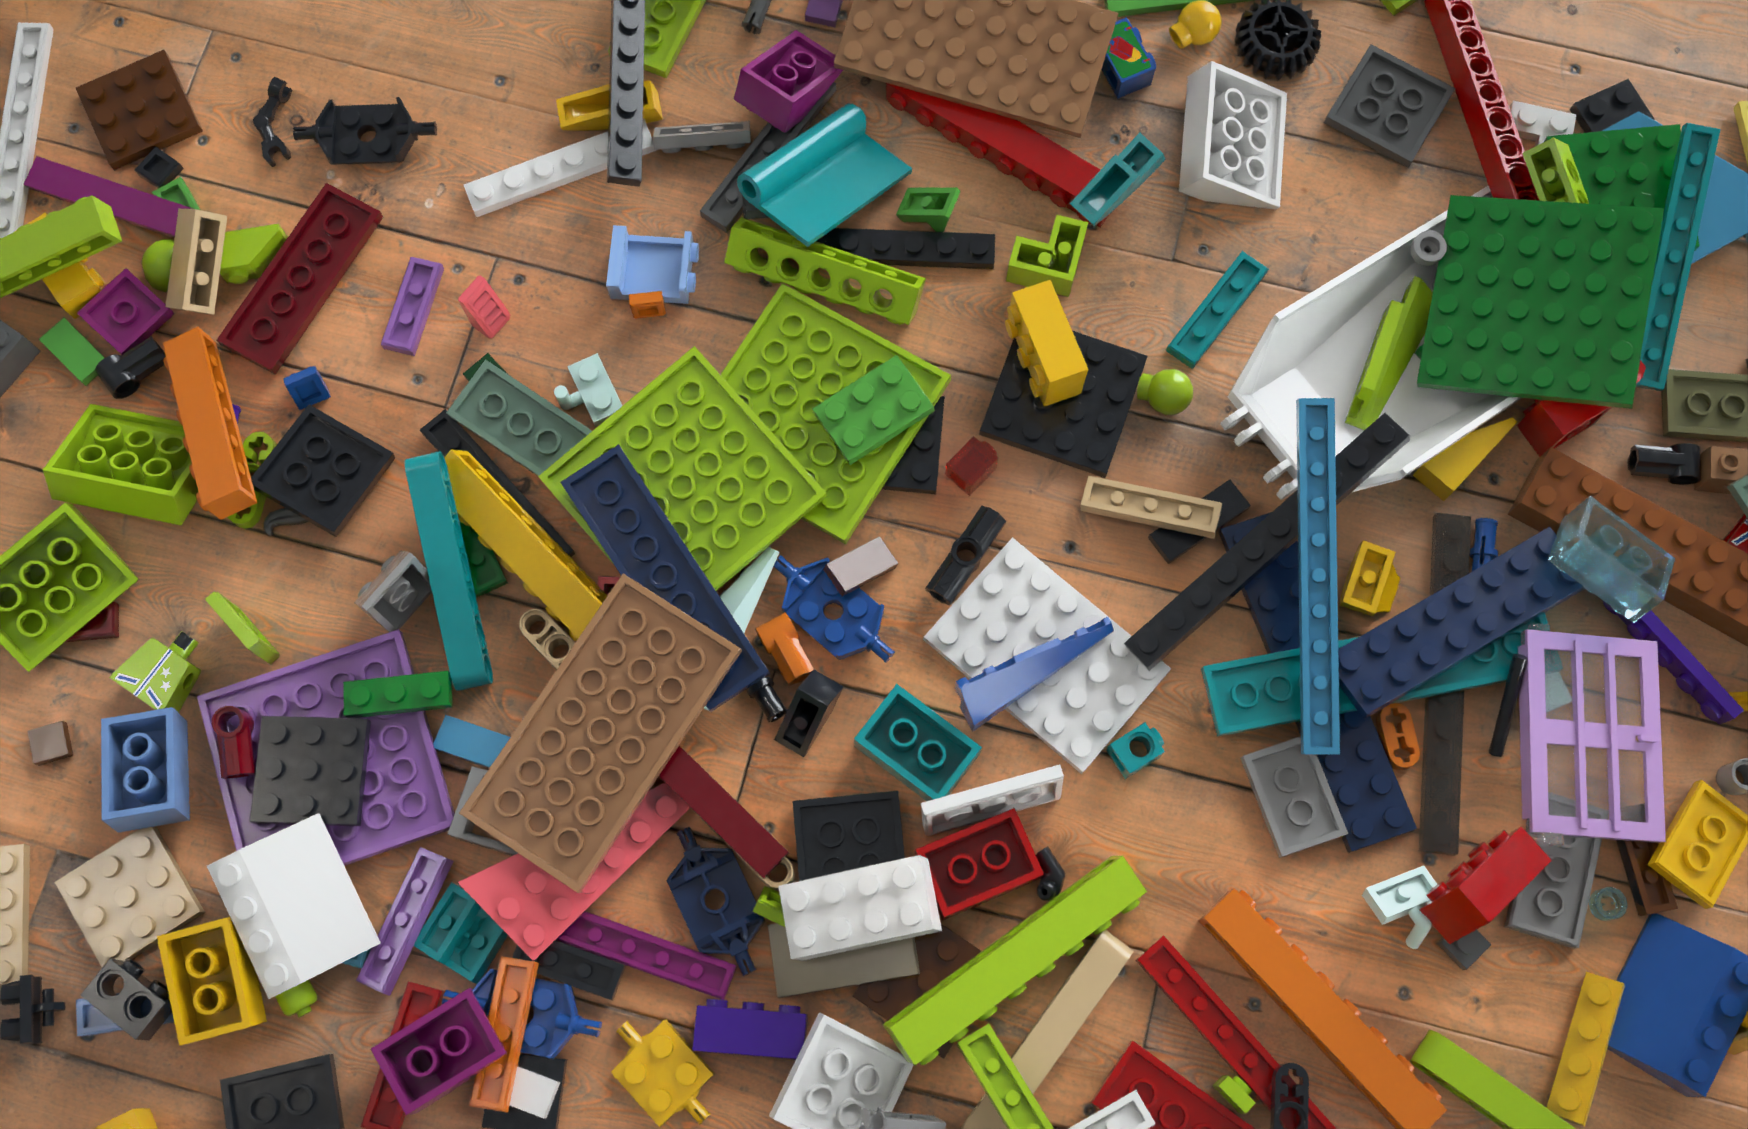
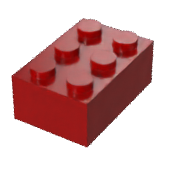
M1015 808L915 849L914 854L915 856L921 855L928 858L937 907L942 921L1035 882L1044 875Z
M1522 826L1509 834L1502 830L1490 839L1487 844L1485 842L1479 844L1468 854L1470 860L1467 863L1461 862L1447 874L1450 879L1446 883L1440 882L1426 894L1430 900L1420 911L1431 921L1432 925L1448 944L1490 923L1552 861Z

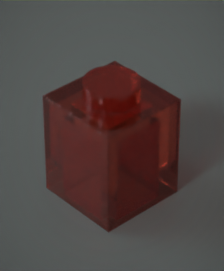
M973 436L946 463L945 475L970 496L997 469L999 459L996 456L997 452L988 442L984 440L980 442Z

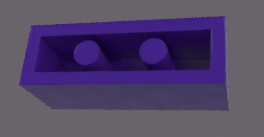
M706 999V1006L697 1005L692 1051L797 1059L806 1040L808 1015L800 1013L801 1006L779 1005L777 1012L764 1011V1003L743 1002L742 1009L728 1008L727 1000Z

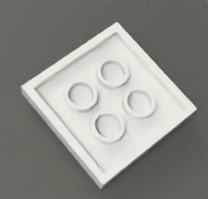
M819 1012L769 1117L792 1129H859L862 1122L860 1117V1110L862 1108L877 1111V1107L881 1106L883 1111L892 1112L914 1065L907 1062L902 1054Z

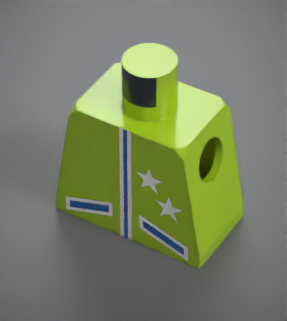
M182 631L169 647L155 638H151L115 670L109 678L153 709L173 707L179 713L201 673L199 668L186 660L199 643Z

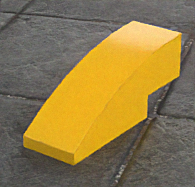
M651 80L644 81L643 118L646 123L663 119L658 91ZM609 84L556 99L560 128L562 130L590 131L608 129Z

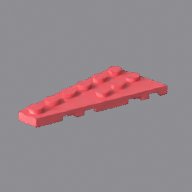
M666 783L649 790L581 893L575 892L519 853L457 883L520 949L534 961L677 822L690 807Z

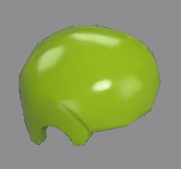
M173 239L156 241L146 249L142 257V268L147 282L154 289L162 292L168 291L174 246Z

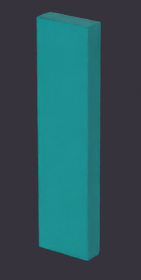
M1242 251L1167 346L1166 351L1193 370L1265 277L1269 268Z

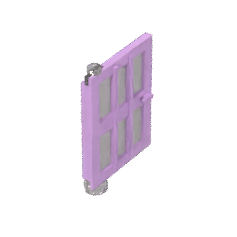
M1537 623L1528 625L1527 630L1521 631V646H1518V654L1528 657L1519 690L1522 819H1526V832L1542 847L1564 846V836L1654 843L1666 842L1657 641L1550 632L1549 624Z

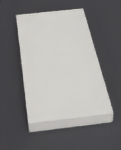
M1056 765L921 803L922 825L925 835L930 836L984 821L1012 808L1020 811L1059 800L1064 779L1061 766Z

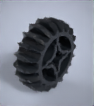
M1261 0L1260 4L1254 2L1250 9L1245 10L1235 30L1234 42L1235 46H1238L1237 56L1244 57V66L1253 65V74L1260 70L1264 72L1265 79L1270 74H1275L1278 81L1283 77V74L1291 79L1296 72L1302 74L1306 67L1314 62L1315 54L1320 49L1321 30L1317 29L1319 20L1311 19L1312 10H1302V2L1298 5H1293L1291 0H1286L1285 2H1281V0H1273V2Z

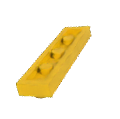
M1586 972L1547 1104V1109L1560 1118L1584 1127L1625 988L1622 982Z

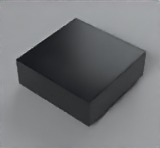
M155 146L135 171L153 186L160 188L173 181L184 168L179 162Z

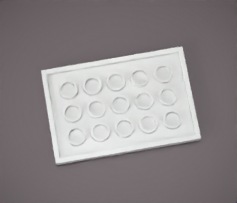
M1012 537L927 632L923 640L966 677L971 679L983 673V670L992 665L996 667L1010 660L1013 656L1056 638L1061 641L1073 635L1077 629L1082 627L1086 629L1108 616ZM1111 618L1109 619L1114 632L1005 708L1006 711L1081 774L1171 670L1168 665L1160 661L1148 671L1124 644L1132 636Z

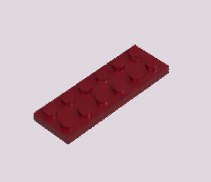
M326 183L219 335L217 342L221 346L276 375L383 219L382 213Z

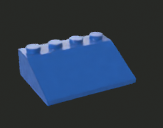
M1649 914L1616 980L1624 983L1625 988L1607 1049L1686 1097H1706L1748 1010V955L1660 914Z

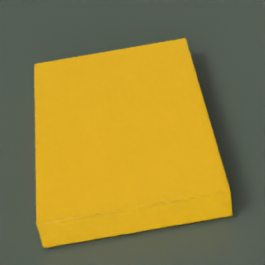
M1698 780L1693 783L1665 833L1666 842L1659 843L1647 865L1701 907L1709 909L1713 908L1748 844V815L1706 782Z

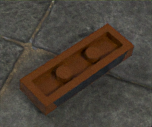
M1645 803L1620 808L1621 821L1645 822ZM1616 840L1638 916L1678 909L1671 883L1647 865L1659 843Z

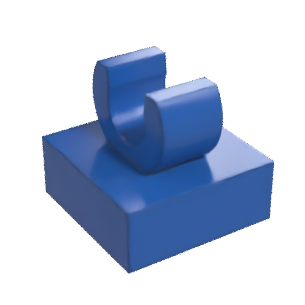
M315 365L283 378L285 386L299 410L306 408L308 404L314 405L331 397L329 389Z

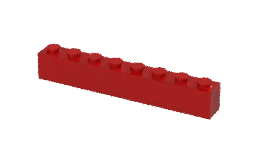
M886 83V100H888L892 107L899 111L904 110L923 126L933 127L941 132L948 141L958 142L968 148L975 157L988 160L1003 174L1013 175L1020 179L1030 190L1040 191L1050 197V200L1055 205L1062 208L1066 207L1075 212L1082 221L1089 222L1070 203L1101 169L1016 119ZM1107 217L1100 221L1096 226L1101 228Z

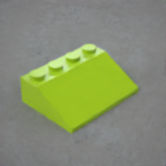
M90 404L43 468L51 499L182 526L197 501L196 493L198 492L197 483L189 470V466L192 464L190 454L183 444V438L185 437L183 426L179 421Z
M66 502L0 556V644L28 672L33 670L139 580L100 532L73 504Z

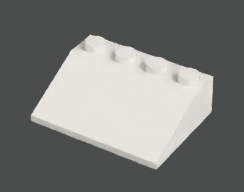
M1213 61L1189 75L1187 80L1179 192L1207 202L1274 210L1280 208L1287 93Z
M320 813L207 865L268 999L381 943Z

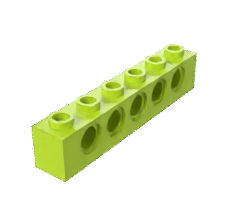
M1553 137L1523 152L1539 201L1589 204L1568 144Z
M743 217L731 228L724 260L725 264L733 266L736 271L742 273L752 272L764 276V279L771 283H785L794 286L795 290L801 293H815L824 296L831 303H845L854 306L861 313H875L886 317L889 322L899 325L904 323L909 325L917 313L926 281L924 277L818 242H814L807 247L788 232ZM757 248L764 249L768 254V259L760 256ZM788 258L794 259L798 263L799 269L793 268L789 264ZM818 268L826 270L830 275V279L823 278L819 274ZM849 279L857 280L861 289L852 287ZM879 289L889 291L892 299L884 298L880 294Z

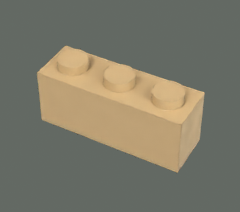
M178 209L165 307L214 315L227 223L226 215L197 209Z

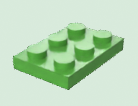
M897 355L812 408L814 415L849 465H852L935 411L933 404Z

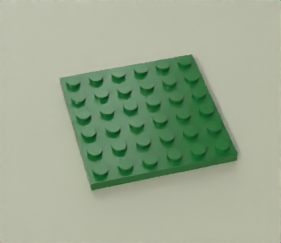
M1450 195L1443 234L1447 250L1443 258L1438 261L1417 386L1420 388L1632 409L1664 208Z

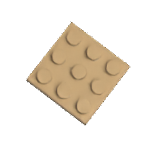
M156 826L136 830L55 881L57 888L102 968L110 958L123 961L126 958L134 959L157 944V936L177 931L205 913Z

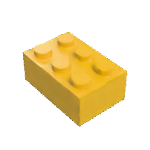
M1051 280L1012 292L1011 303L1007 307L1008 319L1005 320V326L1011 339L1016 338L1019 346L1017 355L1023 368L1028 367L1032 377L1029 379V384L1034 397H1040L1045 407L1081 394L1088 367Z
M231 917L157 936L179 1046L267 1022L257 973Z

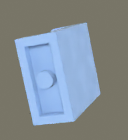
M613 225L606 282L610 299L629 300V294L662 291L665 303L688 304L689 292L694 293L696 288V273H691L692 263H698L699 243H694L692 231H685L684 238L629 235L626 226Z

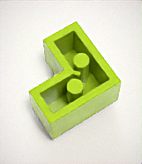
M1056 214L1049 244L1016 236L1008 265L1006 282L1030 287L1051 280L1056 294L1069 297L1089 222Z

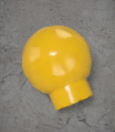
M1197 0L1189 3L1180 12L1178 22L1169 28V34L1175 45L1182 50L1190 44L1204 45L1214 40L1221 29L1220 12L1208 1Z

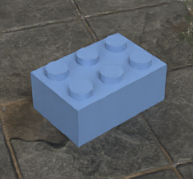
M173 707L101 719L102 821L118 833L190 821L188 722Z

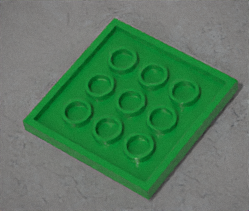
M1680 124L1546 137L1545 141L1554 137L1569 145L1589 204L1665 208L1681 134ZM1698 236L1694 251L1700 246Z

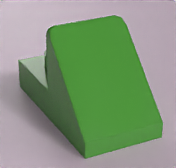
M957 187L908 188L896 215L902 222H927L936 232H944L961 191Z

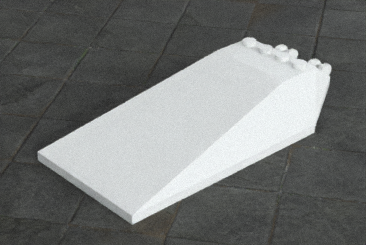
M1489 186L1472 195V197L1493 198ZM1447 211L1275 314L1269 322L1228 395L1229 400L1237 410L1226 417L1220 425L1224 430L1231 429L1245 418L1251 427L1241 431L1234 439L1235 444L1239 447L1258 434L1280 463L1263 476V479L1268 484L1278 479L1286 471L1291 475L1294 480L1283 485L1276 494L1280 500H1283L1297 490L1296 400L1298 398H1335V456L1364 431L1363 429L1346 424L1345 420L1383 312L1391 300L1401 303L1405 289L1414 276L1421 278L1432 290L1437 264L1422 266L1416 263L1410 254V246L1421 232L1427 230L1437 233L1444 232ZM1425 334L1417 348L1424 344ZM1414 352L1380 414L1381 416L1386 413L1410 435V441L1352 492L1401 480L1521 398L1420 388L1417 386V378L1421 359Z

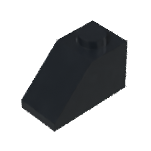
M813 670L797 688L774 740L800 756L805 757L832 713L843 690V686Z

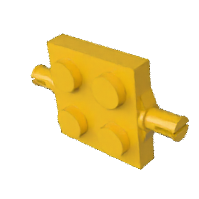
M667 1019L663 1020L651 1033L642 1037L628 1021L616 1031L631 1048L628 1050L625 1058L611 1073L659 1127L664 1125L676 1112L684 1109L692 1115L699 1125L711 1115L696 1097L699 1095L702 1086L715 1073L695 1051H692L693 1048Z

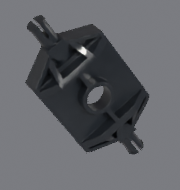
M396 97L398 104L336 106L334 101L329 99L315 124L303 127L294 126L293 137L295 140L314 139L315 143L321 146L331 165L400 163L404 161L414 141L418 140V136H437V124L435 121L420 123L413 121L400 97ZM365 132H376L373 140L369 142L361 141V136Z

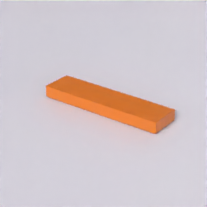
M503 956L500 958L488 1020L507 1053L475 1075L469 1103L471 1107L500 1112H508L539 966L538 962Z

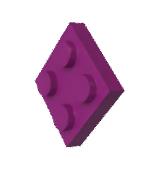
M127 268L77 312L82 319L121 355L149 338L175 313L170 308L165 307L166 304Z

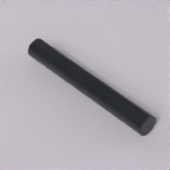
M1513 654L1489 748V754L1502 757L1528 659V657L1521 654Z

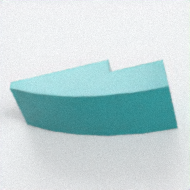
M1139 132L1118 156L1115 154L1073 199L1070 205L1093 226L1097 225L1137 190L1166 160L1164 153Z

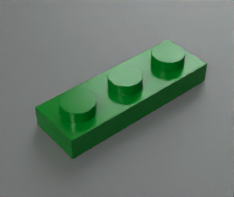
M449 671L343 682L344 716L346 718L453 708L452 680Z

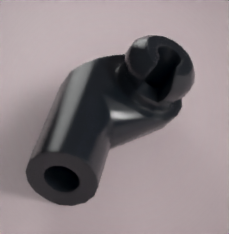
M1046 847L1035 854L1044 873L1037 887V894L1040 899L1051 901L1061 893L1065 872L1049 847Z

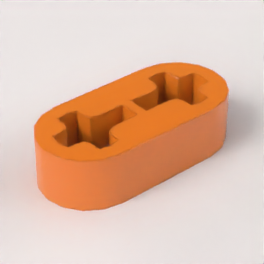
M1400 703L1389 704L1381 709L1376 716L1379 738L1391 767L1396 770H1405L1412 767L1420 757L1416 732L1409 709ZM1391 711H1393L1394 716H1400L1402 720L1396 726L1398 734H1396L1394 724L1391 722L1387 723L1386 717L1391 714ZM1398 739L1400 740L1402 750H1408L1410 756L1405 758V762H1403L1401 757H1395L1394 751L1399 749Z

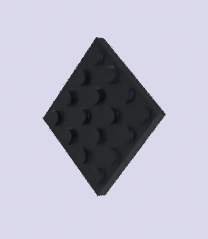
M1072 331L1088 367L1082 392L1079 395L1044 407L1040 397L1035 398L1029 384V379L1032 377L1028 367L1023 368L1017 355L1019 346L1016 338H1014L979 435L1105 478L1148 356Z

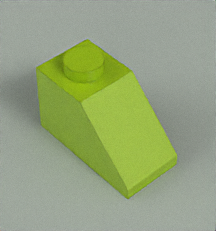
M279 224L225 232L220 275L227 283L242 284L246 283L249 279L260 278L288 236Z

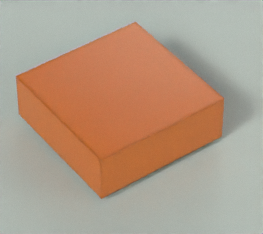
M662 291L629 294V304L635 319L666 315Z

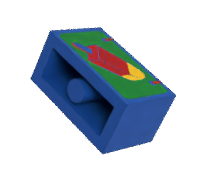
M1127 17L1116 21L1102 66L1104 76L1117 99L1150 86L1156 70V62L1150 52H1146L1142 45L1139 30L1136 27H1132Z

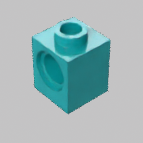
M1146 722L1112 742L1106 751L1123 777L1127 779L1160 758L1165 752L1162 748L1165 744L1159 732L1154 727L1150 729ZM1133 741L1143 743L1147 750L1146 756L1137 757L1133 755L1129 748L1130 743Z

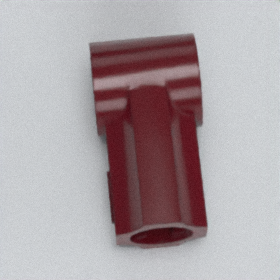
M234 706L219 708L214 713L211 724L217 734L221 778H243L254 775L255 767L251 737L254 729L253 718L249 713ZM238 715L239 725L237 729L228 732V720L232 716Z

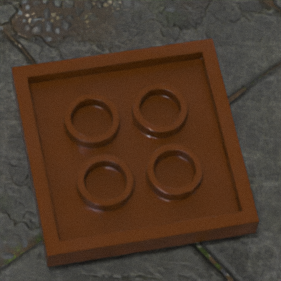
M161 50L76 87V91L106 159L113 170L146 157L155 146L162 150L203 132L165 50Z
M941 924L942 931L915 937L920 969L919 975L860 984L853 997L888 1021L979 954L981 950ZM947 1041L937 1049L939 1051L938 1056L944 1059L953 1043Z

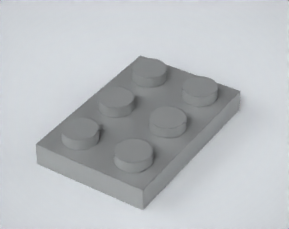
M1301 736L1240 758L1279 858L1348 834L1317 754H1301Z

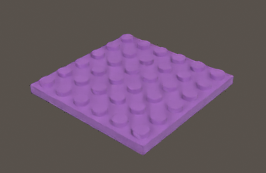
M399 629L197 696L236 851L292 825L254 824L250 822L255 774L243 778H221L217 734L211 724L214 713L221 707L234 706L251 715L254 721L251 737L254 767L256 770L262 716L346 718L344 716L343 682L414 674L404 636ZM425 711L360 717L361 719H369L371 721L361 826L325 825L344 866L449 830L455 813L437 750L434 748V740ZM238 715L232 716L228 720V732L237 729L239 725Z

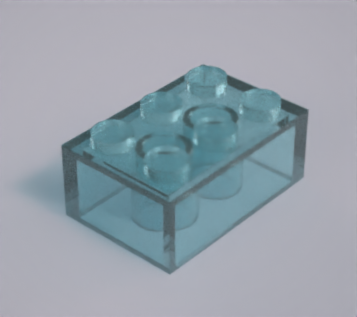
M1589 496L1562 519L1548 560L1558 570L1565 572L1579 582L1588 592L1594 593L1609 604L1615 612L1624 615L1634 623L1664 600L1675 558L1600 502Z

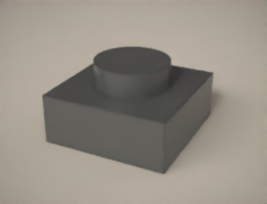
M1478 930L1451 944H1448L1443 937L1436 943L1462 970H1467L1491 946Z

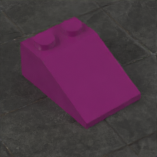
M795 30L741 68L734 100L772 124L775 128L786 133L804 119L843 70L834 68L836 55Z
M468 988L371 1048L376 1061L406 1115L417 1114L507 1053L471 988Z

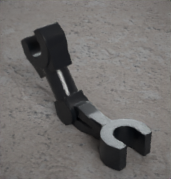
M273 77L268 86V100L259 110L258 115L253 118V124L263 139L261 142L263 158L271 167L276 166L273 155L278 151H281L287 160L291 158L290 150L274 134L271 125L280 103L287 102L292 93V89L286 87V81Z

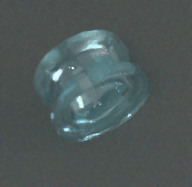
M1605 887L1591 894L1589 908L1591 913L1602 921L1615 920L1626 913L1627 900L1620 890L1614 887ZM1611 897L1614 900L1611 905H1615V909L1605 912L1602 908L1605 903H1601V898Z

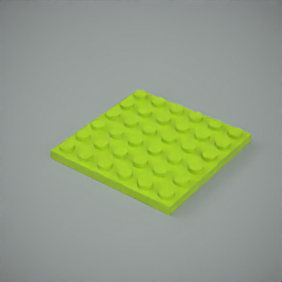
M782 283L721 373V376L827 493V497L807 513L802 520L846 544L927 417L871 451L852 465H849L814 415L812 408L896 355L933 406L936 405L949 385L951 375Z
M695 346L538 476L609 558L562 486L561 481L619 444L715 591L720 589L827 497V493Z

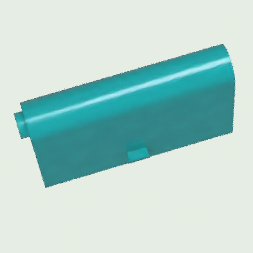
M847 103L739 175L737 186L742 196L749 203L805 246L809 247L910 175L912 168L866 135V115L864 111L852 103Z

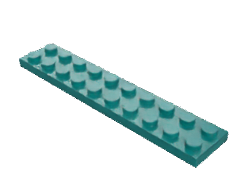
M1545 613L1393 703L1506 682L1513 654H1518V646L1525 644V630L1550 631ZM1358 637L1339 640L1338 649ZM1300 648L1206 665L1201 668L1217 737L1301 721ZM1544 649L1545 675L1560 671L1562 668L1556 650ZM1339 686V714L1356 711L1355 706Z

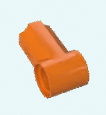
M786 612L755 628L768 655L773 656L788 686L804 681L814 670L798 641L800 639Z

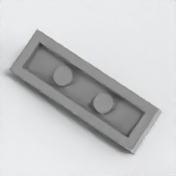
M750 121L654 128L653 134L654 149H662L665 153H675L681 151V148L694 147L698 151L710 150L714 145H726L727 148H741L745 146V143H751Z

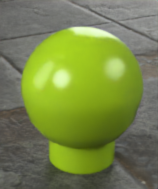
M1176 369L1162 370L1155 375L1143 373L1137 387V398L1149 401L1154 410L1164 415H1175L1181 413L1190 405L1193 398V385L1186 374Z

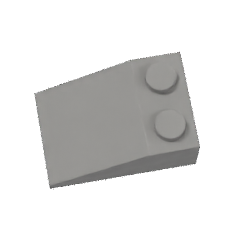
M401 550L396 556H391L385 561L381 568V573L373 582H368L361 588L358 593V599L354 603L387 631L398 630L432 593L427 569L412 553Z

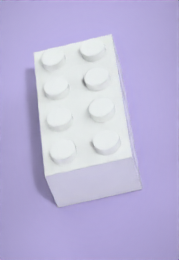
M921 855L779 886L790 956L793 960L803 961L942 931L928 858Z

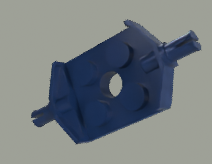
M687 827L684 831L689 842H687L682 830L676 833L685 850L683 852L685 856L666 881L699 952L703 954L731 955L735 958L742 976H746L749 973L743 962L744 960L751 973L757 970L747 951L748 945L766 921L763 916L753 912L757 902L732 849L701 848L697 844L691 828ZM712 890H720L725 895V903L718 910H711L705 904L706 895Z

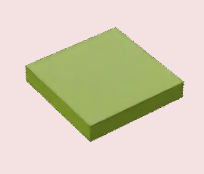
M214 591L205 598L208 604L248 650L270 665L280 657L279 652L237 605L218 591Z

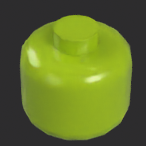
M310 980L275 996L284 1015L292 1016L297 1014L299 1018L311 1012L310 1006L318 999Z

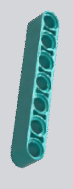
M438 451L405 459V472L452 683L456 691L492 684L493 672L445 458L442 452Z

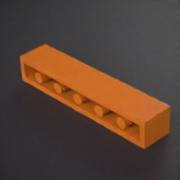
M196 327L163 343L166 355L163 361L171 376V393L177 400L179 410L176 411V416L183 426L185 434L183 444L190 454L192 464L189 466V470L197 483L198 492L196 493V499L204 511H209L222 520L256 504L257 499L217 343L200 327Z

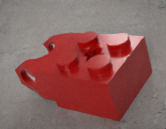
M1641 360L1637 383L1642 379L1646 369ZM1535 399V403L1523 411L1525 417L1516 426L1539 457H1541L1550 447L1555 449L1594 425L1612 407Z

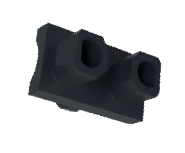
M22 975L20 976V981L1 985L2 1005L20 1004V1018L2 1020L0 1024L1 1040L20 1041L22 1044L30 1045L42 1043V1027L54 1026V1012L64 1011L65 1002H54V989L42 990V977Z

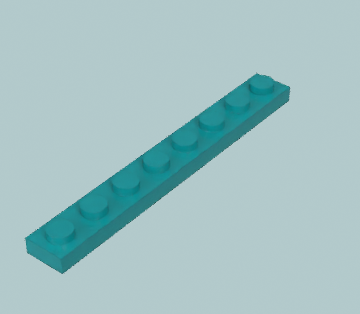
M1692 123L1684 124L1681 129L1664 208L1640 358L1646 369L1636 387L1662 391L1665 388L1721 129Z

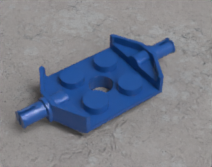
M782 555L777 558L778 561L776 560L773 568L787 578L788 583L782 604L783 613L786 612L790 619L838 660L865 650L868 652L872 650L885 663L890 660L895 651L881 641L878 636L884 614L883 604L879 605L860 588L842 597L823 570L825 565L830 562L828 557L800 568H795ZM832 603L840 605L843 608L842 616L836 620L828 619L824 615V609L827 605Z
M491 968L472 989L487 1018L498 970ZM536 978L530 1004L534 1010V1017L530 1023L526 1024L521 1048L522 1053L554 1059L574 1034L578 1035V1033L599 1037L601 1031L589 1029L587 1026L601 1029L602 1022L584 1019L578 1015L571 985ZM446 990L443 996L454 998L460 993ZM442 999V1004H444L445 1002H447V1001H449V1000H448V999Z

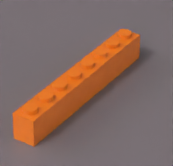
M1235 888L1231 889L1198 920L1395 1129H1430L1447 1111L1439 1102L1442 1099L1439 1092L1427 1082L1422 1084L1412 1074L1415 1071L1412 1064L1402 1055L1398 1054L1395 1056L1388 1049L1386 1037L1375 1027L1371 1026L1368 1028L1359 1018L1362 1015L1359 1009L1348 999L1345 998L1343 1001L1333 991L1335 988L1333 982L1321 971L1316 973L1306 963L1309 960L1307 955L1295 944L1290 946L1280 936L1283 933L1281 928L1271 918L1266 917L1264 919L1254 909L1257 904L1245 891L1241 890L1238 892Z

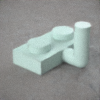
M598 353L567 366L578 389L577 392L569 395L567 388L562 385L557 386L554 390L555 397L563 410H569L584 403L595 427L599 426L623 406Z
M1421 866L1367 887L1362 897L1382 925L1409 915L1415 926L1406 938V944L1412 949H1417L1432 927L1431 921L1420 909L1430 900L1426 894L1437 883L1425 866Z

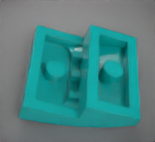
M451 882L421 929L414 947L434 960L446 965L469 981L478 984L508 935L463 888Z

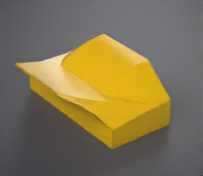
M1363 540L1359 544L1351 562L1341 592L1339 605L1370 616H1374L1377 612H1390L1401 579L1393 565L1396 552Z

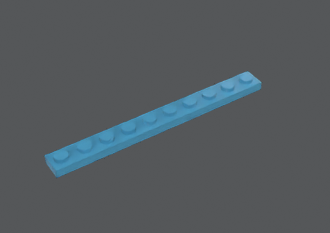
M1298 398L1296 400L1301 754H1340L1335 398Z

